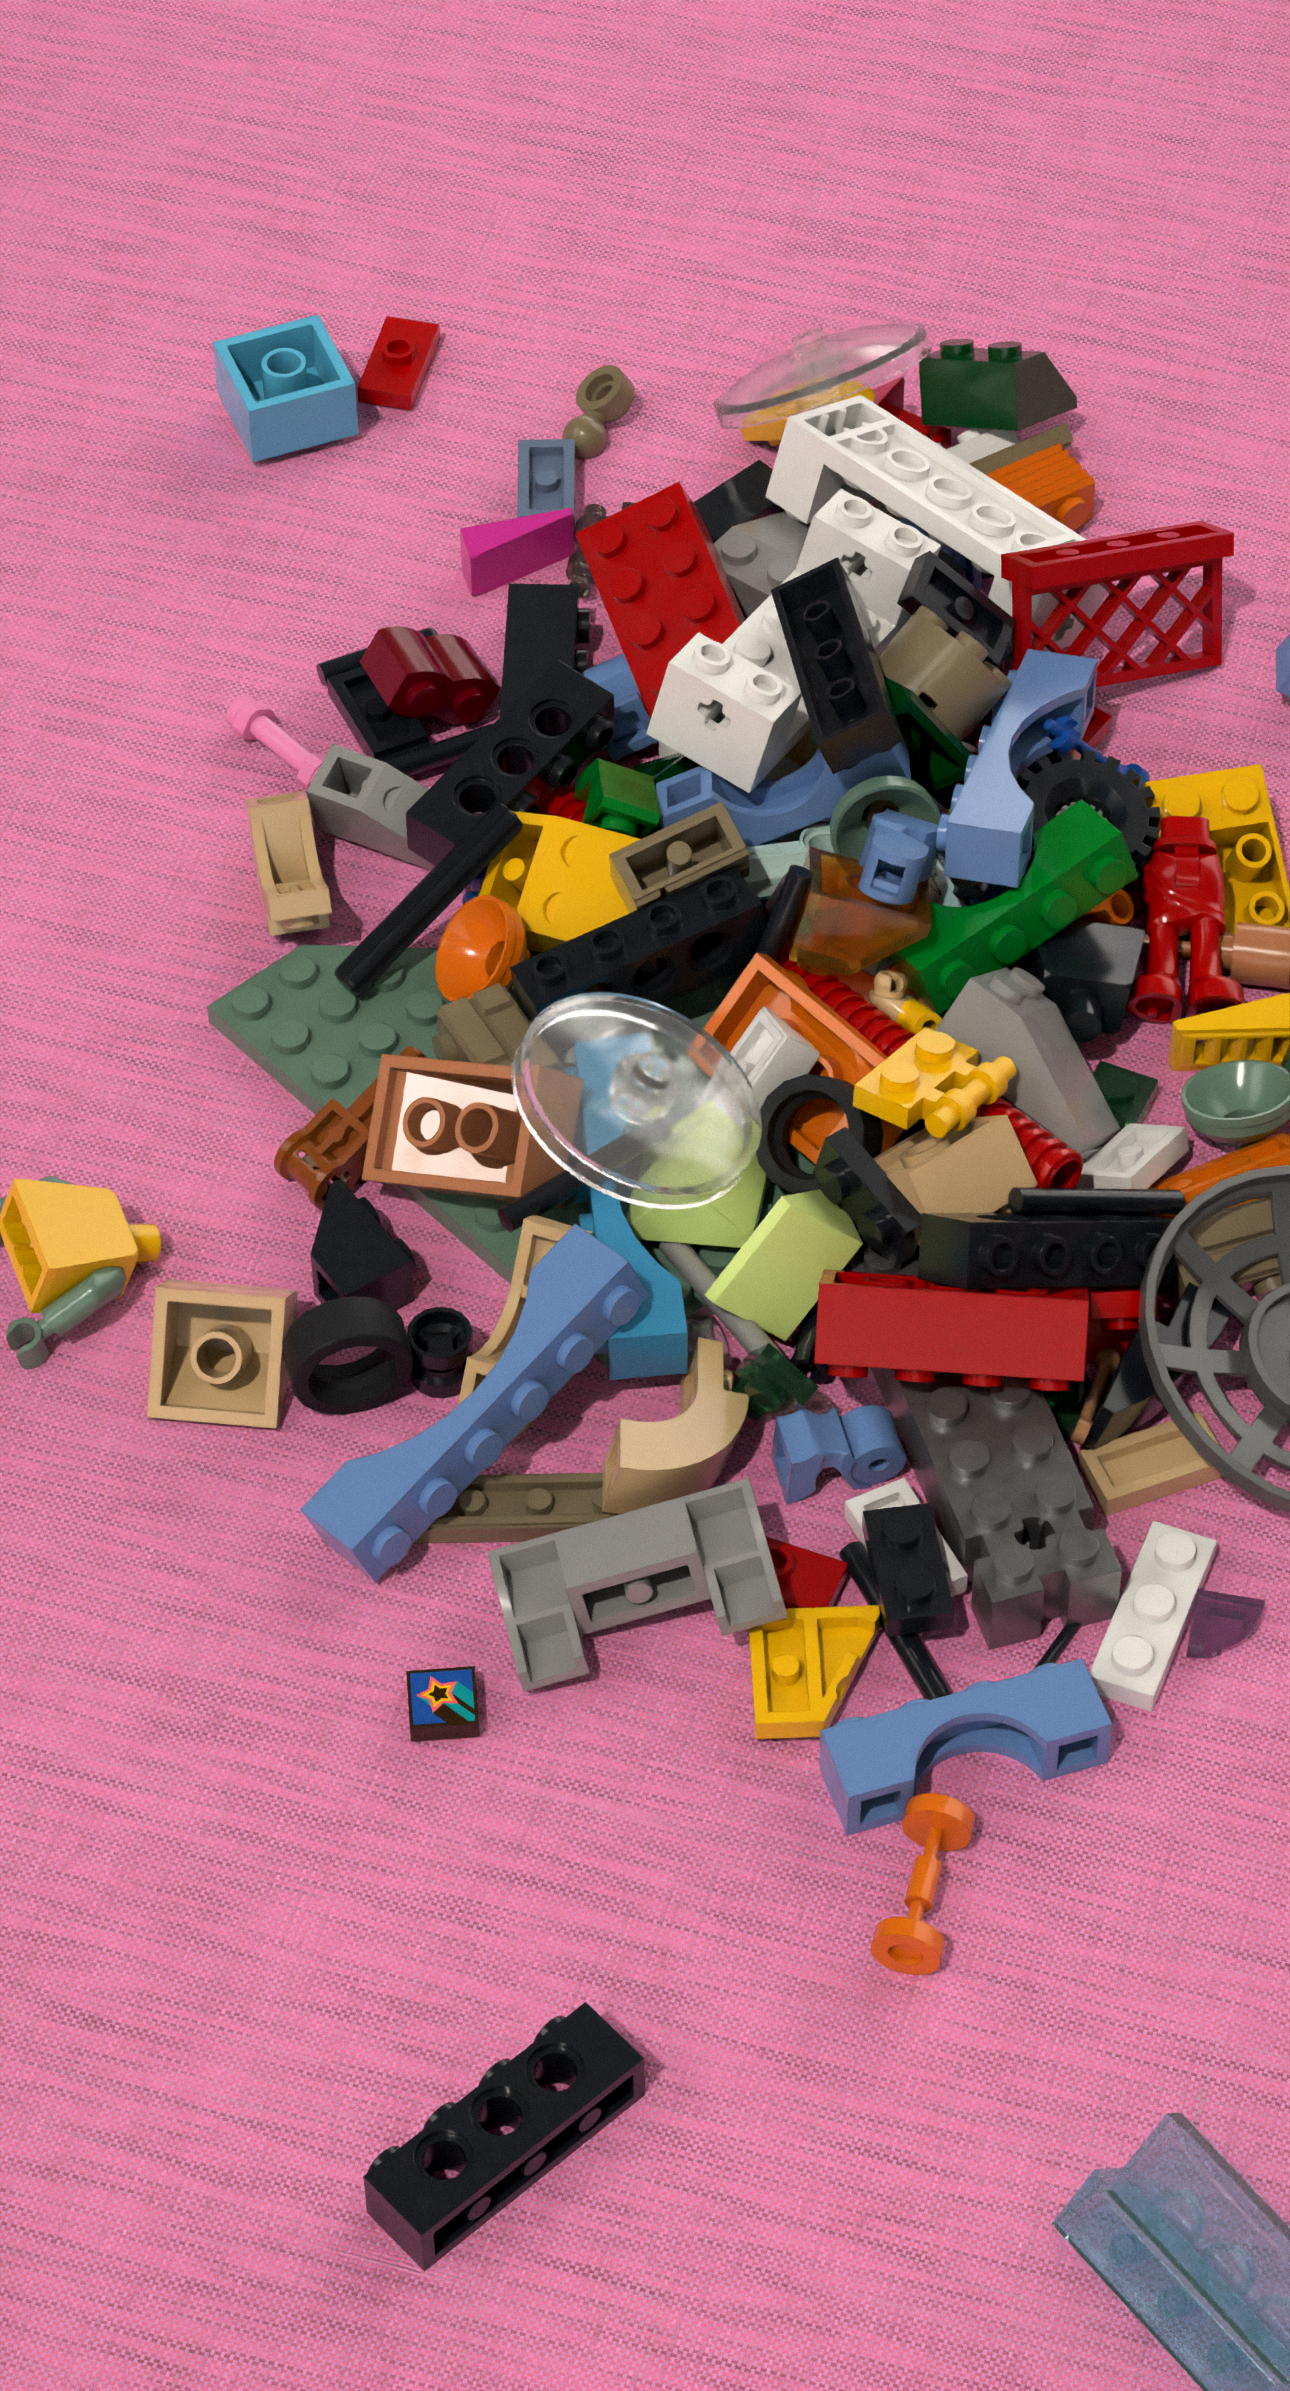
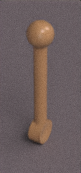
M1112 1348L1101 1349L1096 1354L1095 1365L1098 1369L1080 1417L1070 1437V1440L1077 1444L1083 1445L1092 1426V1420L1109 1375L1115 1372L1121 1360L1119 1353Z

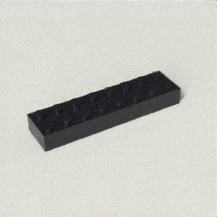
M837 557L771 589L814 737L832 773L835 774L842 770L851 769L858 765L860 761L877 753L887 752L896 744L904 741L854 586L839 558Z

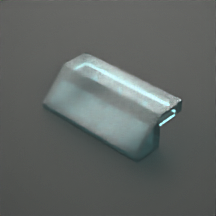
M1167 2113L1123 2168L1094 2169L1052 2222V2225L1203 2391H1290V2227L1182 2113Z

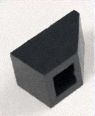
M341 1179L331 1184L310 1254L313 1288L316 1298L322 1304L330 1300L350 1296L370 1297L392 1305L396 1311L413 1302L412 1273L416 1271V1262L407 1244L399 1237L395 1239L390 1237L381 1226L379 1216L368 1199L365 1197L358 1199Z

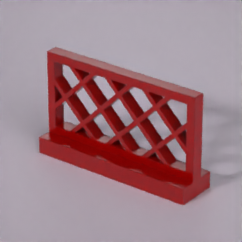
M1196 521L1001 554V578L1012 582V617L1016 620L1012 630L1013 670H1018L1027 649L1042 651L1046 647L1054 653L1082 656L1095 637L1109 650L1097 667L1096 687L1222 665V558L1234 556V532L1204 521ZM1203 566V585L1190 601L1177 587L1191 568ZM1169 572L1166 577L1162 574V573ZM1150 575L1159 584V587L1140 610L1127 595L1142 576ZM1113 581H1119L1116 586L1112 583ZM1100 584L1109 595L1090 619L1077 604L1091 585ZM1069 589L1066 594L1061 591ZM1050 593L1059 604L1039 628L1032 621V596ZM1171 596L1184 610L1165 634L1152 622V619ZM1122 605L1134 619L1115 643L1102 628L1117 608ZM1071 613L1084 628L1065 652L1051 638ZM1197 621L1202 626V651L1185 654L1176 644L1192 623ZM1146 629L1159 643L1144 662L1136 663L1127 655V652ZM1120 662H1122V663L1124 664L1123 666H1118V667H1117V665H1118Z

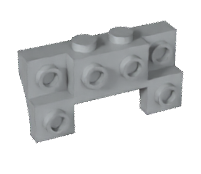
M749 1478L488 1551L493 1579L523 1692L589 1674L581 1635L704 1600L712 1599L722 1636L788 1618Z

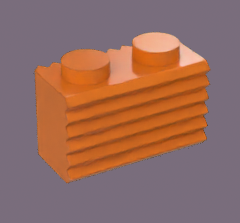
M1061 443L1052 445L985 474L1071 530L1078 529L1085 522L1088 523L1093 517L1095 494L1093 475L1089 476L1086 469L1082 470L1080 462L1076 463L1074 456H1069L1067 449L1063 450Z

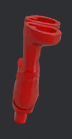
M1164 817L1161 820V838L1154 843L1153 856L1150 863L1143 868L1144 876L1141 886L1144 899L1148 904L1146 933L1149 936L1148 966L1146 975L1138 976L1133 980L1127 1008L1129 1012L1139 1018L1155 1023L1167 1024L1178 1020L1182 1011V989L1178 978V937L1191 934L1187 1017L1244 1004V991L1237 980L1222 975L1220 936L1226 933L1224 914L1225 883L1220 858L1217 855V844L1215 841L1210 840V822L1204 817Z

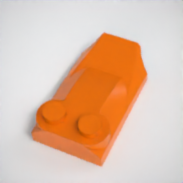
M762 953L754 955L686 1053L689 1058L713 1077L759 1010L765 1006L808 1040L820 1053L819 1059L809 1071V1075L828 1076L845 1080L855 1085L888 1058L812 993L801 975L784 969L767 954ZM815 1099L807 1102L797 1111L789 1126L788 1142L816 1165L825 1138L844 1127L850 1131L845 1112L840 1106L830 1100ZM880 1118L883 1129L881 1153L896 1145L906 1130Z

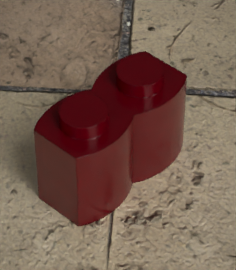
M408 627L382 628L376 632L360 660V664L390 710L401 716L425 717L436 714L443 721L453 724L479 722L483 719L500 690L472 645L464 638L452 634H436L424 637L420 632Z

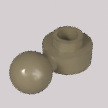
M606 365L594 370L581 382L577 390L576 403L584 414L571 419L563 431V439H575L576 458L591 459L601 454L607 443V432L603 424L618 420L630 408L635 393L634 385L617 366Z

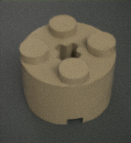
M921 605L877 656L882 675L912 690L962 743L1012 685V682L998 668L984 661L989 653L978 641L964 631H960L955 638L946 632L948 630L946 623L929 608Z

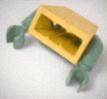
M46 1176L40 1180L13 1179L8 1195L0 1199V1245L4 1242L30 1312L42 1313L44 1316L38 1322L30 1318H19L8 1326L6 1340L11 1350H15L24 1343L30 1342L22 1346L16 1354L20 1366L24 1369L39 1367L48 1357L49 1347L46 1342L48 1337L54 1333L60 1337L90 1315L111 1301L118 1299L124 1294L136 1263L155 1262L159 1257L161 1237L155 1224H128L116 1194L108 1188L75 1185L55 1176Z

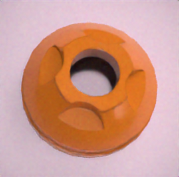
M481 895L466 902L454 914L441 937L435 962V978L438 989L443 997L451 1002L465 996L469 1000L475 992L499 983L508 992L512 990L514 983L510 967L530 958L523 922L514 907L495 896Z

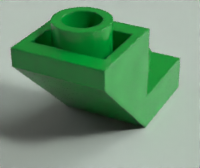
M596 758L578 776L573 798L587 802L582 823L643 839L658 826L661 813L653 776L600 758Z

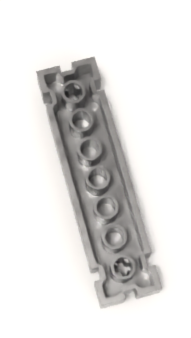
M854 1223L863 1244L843 1268V1271L918 1275L920 1245L917 1246L913 1257L893 1268L879 1250H874L865 1243L857 1225ZM870 1367L886 1406L892 1413L896 1430L925 1499L930 1504L932 1516L938 1530L967 1573V1585L973 1584L971 1609L988 1649L992 1650L1038 1638L1041 1635V1623L1058 1617L1061 1618L1064 1626L1073 1623H1081L1082 1626L1112 1619L1119 1603L1122 1568L1104 1528L1092 1530L1094 1505L1043 1391L1029 1388V1378L1003 1376L1002 1386L983 1387L963 1384L962 1373L935 1372L934 1382H909L895 1379V1369Z

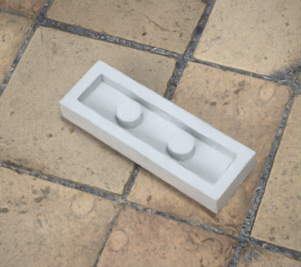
M1152 1522L1089 1673L1100 1696L1152 1712L1215 1558L1217 1540L1160 1522Z

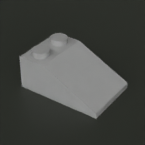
M783 511L732 526L714 543L745 620L772 594L771 589L781 585L796 569L811 523L805 524L795 521Z
M1014 967L1012 971L1008 968H1002L970 978L934 1031L946 1033L954 1040L979 1050L978 1065L983 1062L992 1063L999 1056L1010 1058L1014 1062L1017 1072L1008 1081L1007 1091L1002 1096L1078 1153H1084L1109 1142L1117 1135L1121 1128L1057 1005L1042 994L1045 986L1036 977L1018 967Z

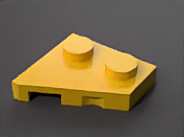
M879 1605L786 1609L788 1618L748 1629L755 1739L820 1737V1730L829 1728L879 1630Z

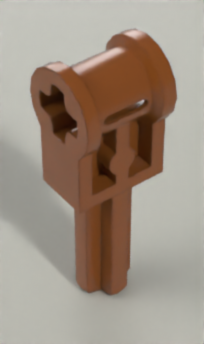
M412 1046L406 1047L399 1054V1056L427 1058L420 1050ZM378 1077L348 1109L332 1098L304 1128L291 1134L282 1143L275 1155L274 1168L276 1172L287 1180L295 1179L309 1192L310 1202L320 1210H323L330 1187L326 1183L329 1179L333 1183L341 1179L352 1191L357 1179L363 1173ZM301 1151L305 1153L303 1158L298 1155Z

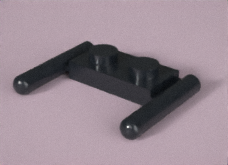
M430 627L418 631L424 637L438 634L435 629ZM367 648L319 663L316 666L322 685L327 686L331 700L365 755L386 762L407 776L458 760L493 725L489 724L430 744L428 734L417 717L401 716L390 710L360 664V660Z

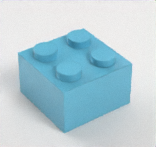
M319 315L213 342L217 393L252 462L359 434L355 382Z

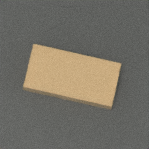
M1201 1412L1193 1413L1192 1415L1219 1445ZM1173 1421L1117 1438L1094 1450L1086 1448L1079 1451L1078 1467L1105 1516L1225 1477L1195 1450Z

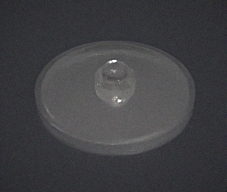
M919 323L877 324L851 328L825 335L823 327L815 328L791 339L793 348L772 357L742 376L714 400L713 407L720 426L724 429L747 428L781 420L830 404L883 382L924 359L932 351V346L925 326Z
M611 992L583 993L564 998L545 1008L534 1019L515 1052L511 1073L512 1089L520 1115L533 1137L546 1153L571 1175L601 1193L618 1200L657 1209H685L708 1204L728 1193L739 1182L759 1148L762 1132L761 1111L754 1089L743 1069L728 1050L706 1030L687 1017L656 1002L636 996Z

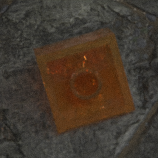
M809 846L803 867L813 873V878L789 935V960L797 962L799 967L812 974L829 976L836 972L850 976L928 937L932 925L929 881L919 882L914 900L911 903L895 905L880 902L865 895L858 888L863 867L858 864V859Z

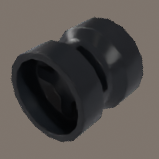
M434 1307L426 1309L417 1314L408 1325L407 1336L413 1356V1372L410 1376L412 1384L420 1393L432 1398L457 1396L461 1391L467 1357L473 1355L472 1327L469 1320L461 1312L452 1308Z

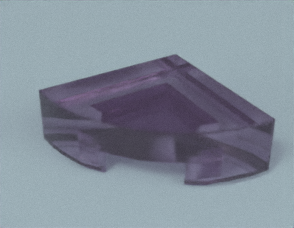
M1198 1589L1186 1657L1213 1658L1221 1655V1650L1232 1647L1244 1639L1251 1638L1262 1621L1265 1600Z

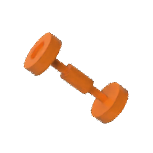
M924 1793L912 1797L906 1805L902 1821L903 1831L912 1841L925 1847L923 1855L917 1856L914 1860L904 1900L905 1905L910 1909L908 1917H890L880 1921L875 1927L871 1943V1953L874 1958L883 1966L896 1972L925 1975L936 1971L941 1964L945 1940L937 1929L922 1921L923 1912L930 1911L933 1906L942 1869V1863L937 1859L939 1850L955 1851L966 1847L971 1840L975 1823V1816L972 1810L963 1802L953 1797L937 1793Z

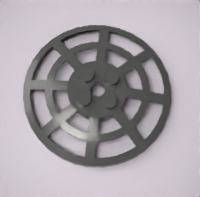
M1290 1165L1253 1169L1221 1180L1194 1197L1178 1213L1164 1231L1149 1257L1140 1286L1138 1324L1143 1357L1155 1391L1172 1421L1204 1459L1228 1480L1261 1501L1290 1513V1492L1271 1484L1252 1472V1469L1261 1457L1290 1471V1452L1272 1443L1285 1423L1290 1424ZM1270 1197L1274 1235L1263 1236L1243 1243L1225 1254L1217 1263L1210 1258L1190 1235L1200 1223L1225 1208L1251 1199ZM1173 1254L1201 1283L1194 1295L1188 1316V1347L1158 1342L1155 1321L1156 1295L1164 1269ZM1277 1257L1282 1286L1271 1291L1259 1303L1231 1279L1234 1274L1250 1264L1267 1258ZM1215 1298L1244 1324L1239 1341V1351L1207 1348V1322ZM1168 1371L1195 1374L1198 1385L1211 1409L1227 1429L1240 1440L1230 1454L1208 1435L1190 1413L1173 1384ZM1215 1376L1246 1378L1254 1394L1265 1405L1251 1426L1239 1416L1227 1401Z

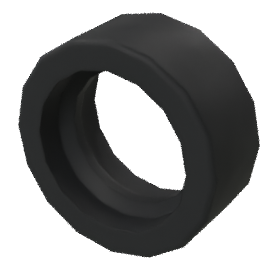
M805 1074L784 1081L766 1097L756 1116L753 1142L758 1163L771 1182L791 1194L820 1189L817 1179L813 1174H807L793 1163L787 1144L789 1126L797 1111L807 1102L815 1099L830 1100L840 1106L846 1114L849 1132L872 1158L881 1154L883 1129L880 1118L853 1106L854 1085L837 1078Z
M350 1296L324 1302L306 1311L293 1322L282 1341L284 1360L293 1394L305 1407L320 1413L345 1415L369 1410L390 1400L405 1387L413 1372V1356L402 1317L392 1305L375 1298ZM357 1346L377 1347L369 1355L351 1363L341 1365L319 1364L327 1356L342 1349Z

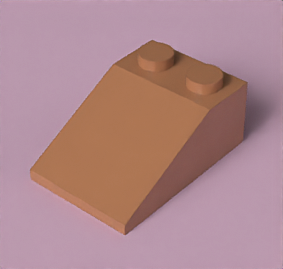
M382 1054L362 1180L510 1203L568 1169L582 1082L536 1068ZM563 1202L553 1208H562Z

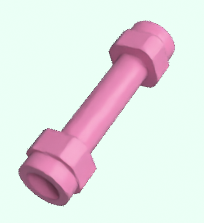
M247 694L235 699L226 714L227 722L232 725V729L245 740H259L298 772L296 781L307 790L327 754L311 753L272 721L274 718L273 710L262 701H257Z

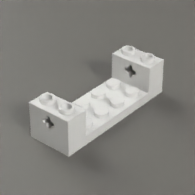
M862 395L787 418L765 496L783 508L788 517L805 524L811 523L813 516L840 489L863 498L868 503L879 500L886 505V509L893 515L910 520L928 532V536L935 542L949 546L971 560V564L977 570L994 575L988 598L1010 616H1012V582L1001 578V554L1087 540ZM1100 584L1091 585L1077 606L1091 619L1102 605L1106 590ZM1069 589L1061 591L1066 594ZM1050 593L1032 596V621L1039 628L1059 604ZM1070 613L1051 639L1063 649L1073 643L1084 626ZM1011 633V636H1010L1009 641H1008V643H1007L1008 647H1009L1011 650H1012V633ZM1044 647L1043 650H1042V651L1051 652V651H1049L1046 647ZM1013 653L1005 660L1013 662Z
M840 489L813 516L796 569L781 584L838 557L854 586L877 657L879 652L888 645L912 616L899 606L897 602L915 558L928 551L938 556L941 544L921 534L916 528L903 524L871 506L863 498ZM772 594L723 644L713 641L698 632L668 663L646 732L647 735L749 794L811 728Z

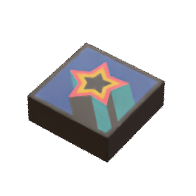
M475 1666L406 1671L411 1741L480 1737Z

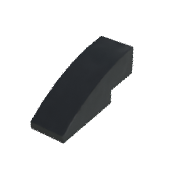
M1189 1282L1165 1325L1156 1321L1159 1343L1188 1347V1316L1194 1295L1199 1288L1198 1286ZM1216 1298L1213 1301L1207 1322L1206 1341L1208 1349H1212L1232 1314ZM1139 1326L1121 1356V1360L1093 1417L1090 1431L1083 1443L1084 1446L1092 1450L1127 1435L1151 1420L1165 1408L1155 1391L1143 1357ZM1168 1371L1179 1394L1195 1375Z

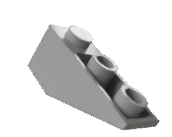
M332 744L306 791L316 829L428 870H432L435 867L408 849L406 812L429 789L386 762Z

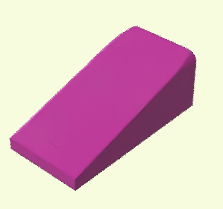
M572 508L461 528L462 572L470 595L487 593L573 556L574 519Z

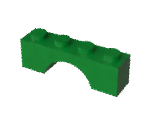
M1082 799L1033 832L1032 836L1035 844L1034 858L1030 868L1022 877L1018 888L1012 887L994 899L971 906L951 907L931 902L881 937L895 970L903 973L908 979V988L938 1015L951 1007L970 978L1009 967L1139 877L1122 832Z

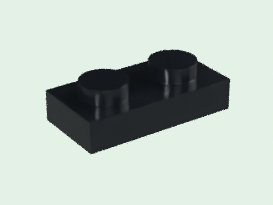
M931 551L915 558L897 602L899 606L911 615L921 605L929 608L948 626L946 632L954 638L960 631L966 632L987 650L989 655L984 661L991 663L995 667L1000 664L1016 623L1012 616Z
M846 1127L826 1137L813 1171V1175L817 1179L823 1194L830 1201L841 1206L857 1225L865 1243L872 1249L879 1250L893 1268L913 1257L920 1240L922 1215L892 1183L883 1169Z
M924 1503L863 1511L862 1530L886 1637L953 1629L955 1612L930 1504Z

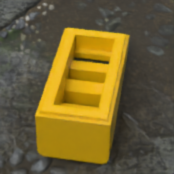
M1290 993L1174 1020L1168 1058L1172 1071L1203 1070L1209 1066L1235 1060L1267 1061L1281 1066L1290 1044ZM1196 1040H1204V1043L1196 1045Z

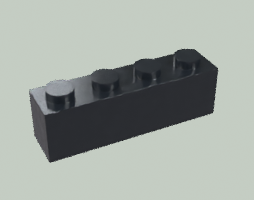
M509 584L500 717L557 659L582 675L588 669V649H578L579 643H590V609L579 608V585Z

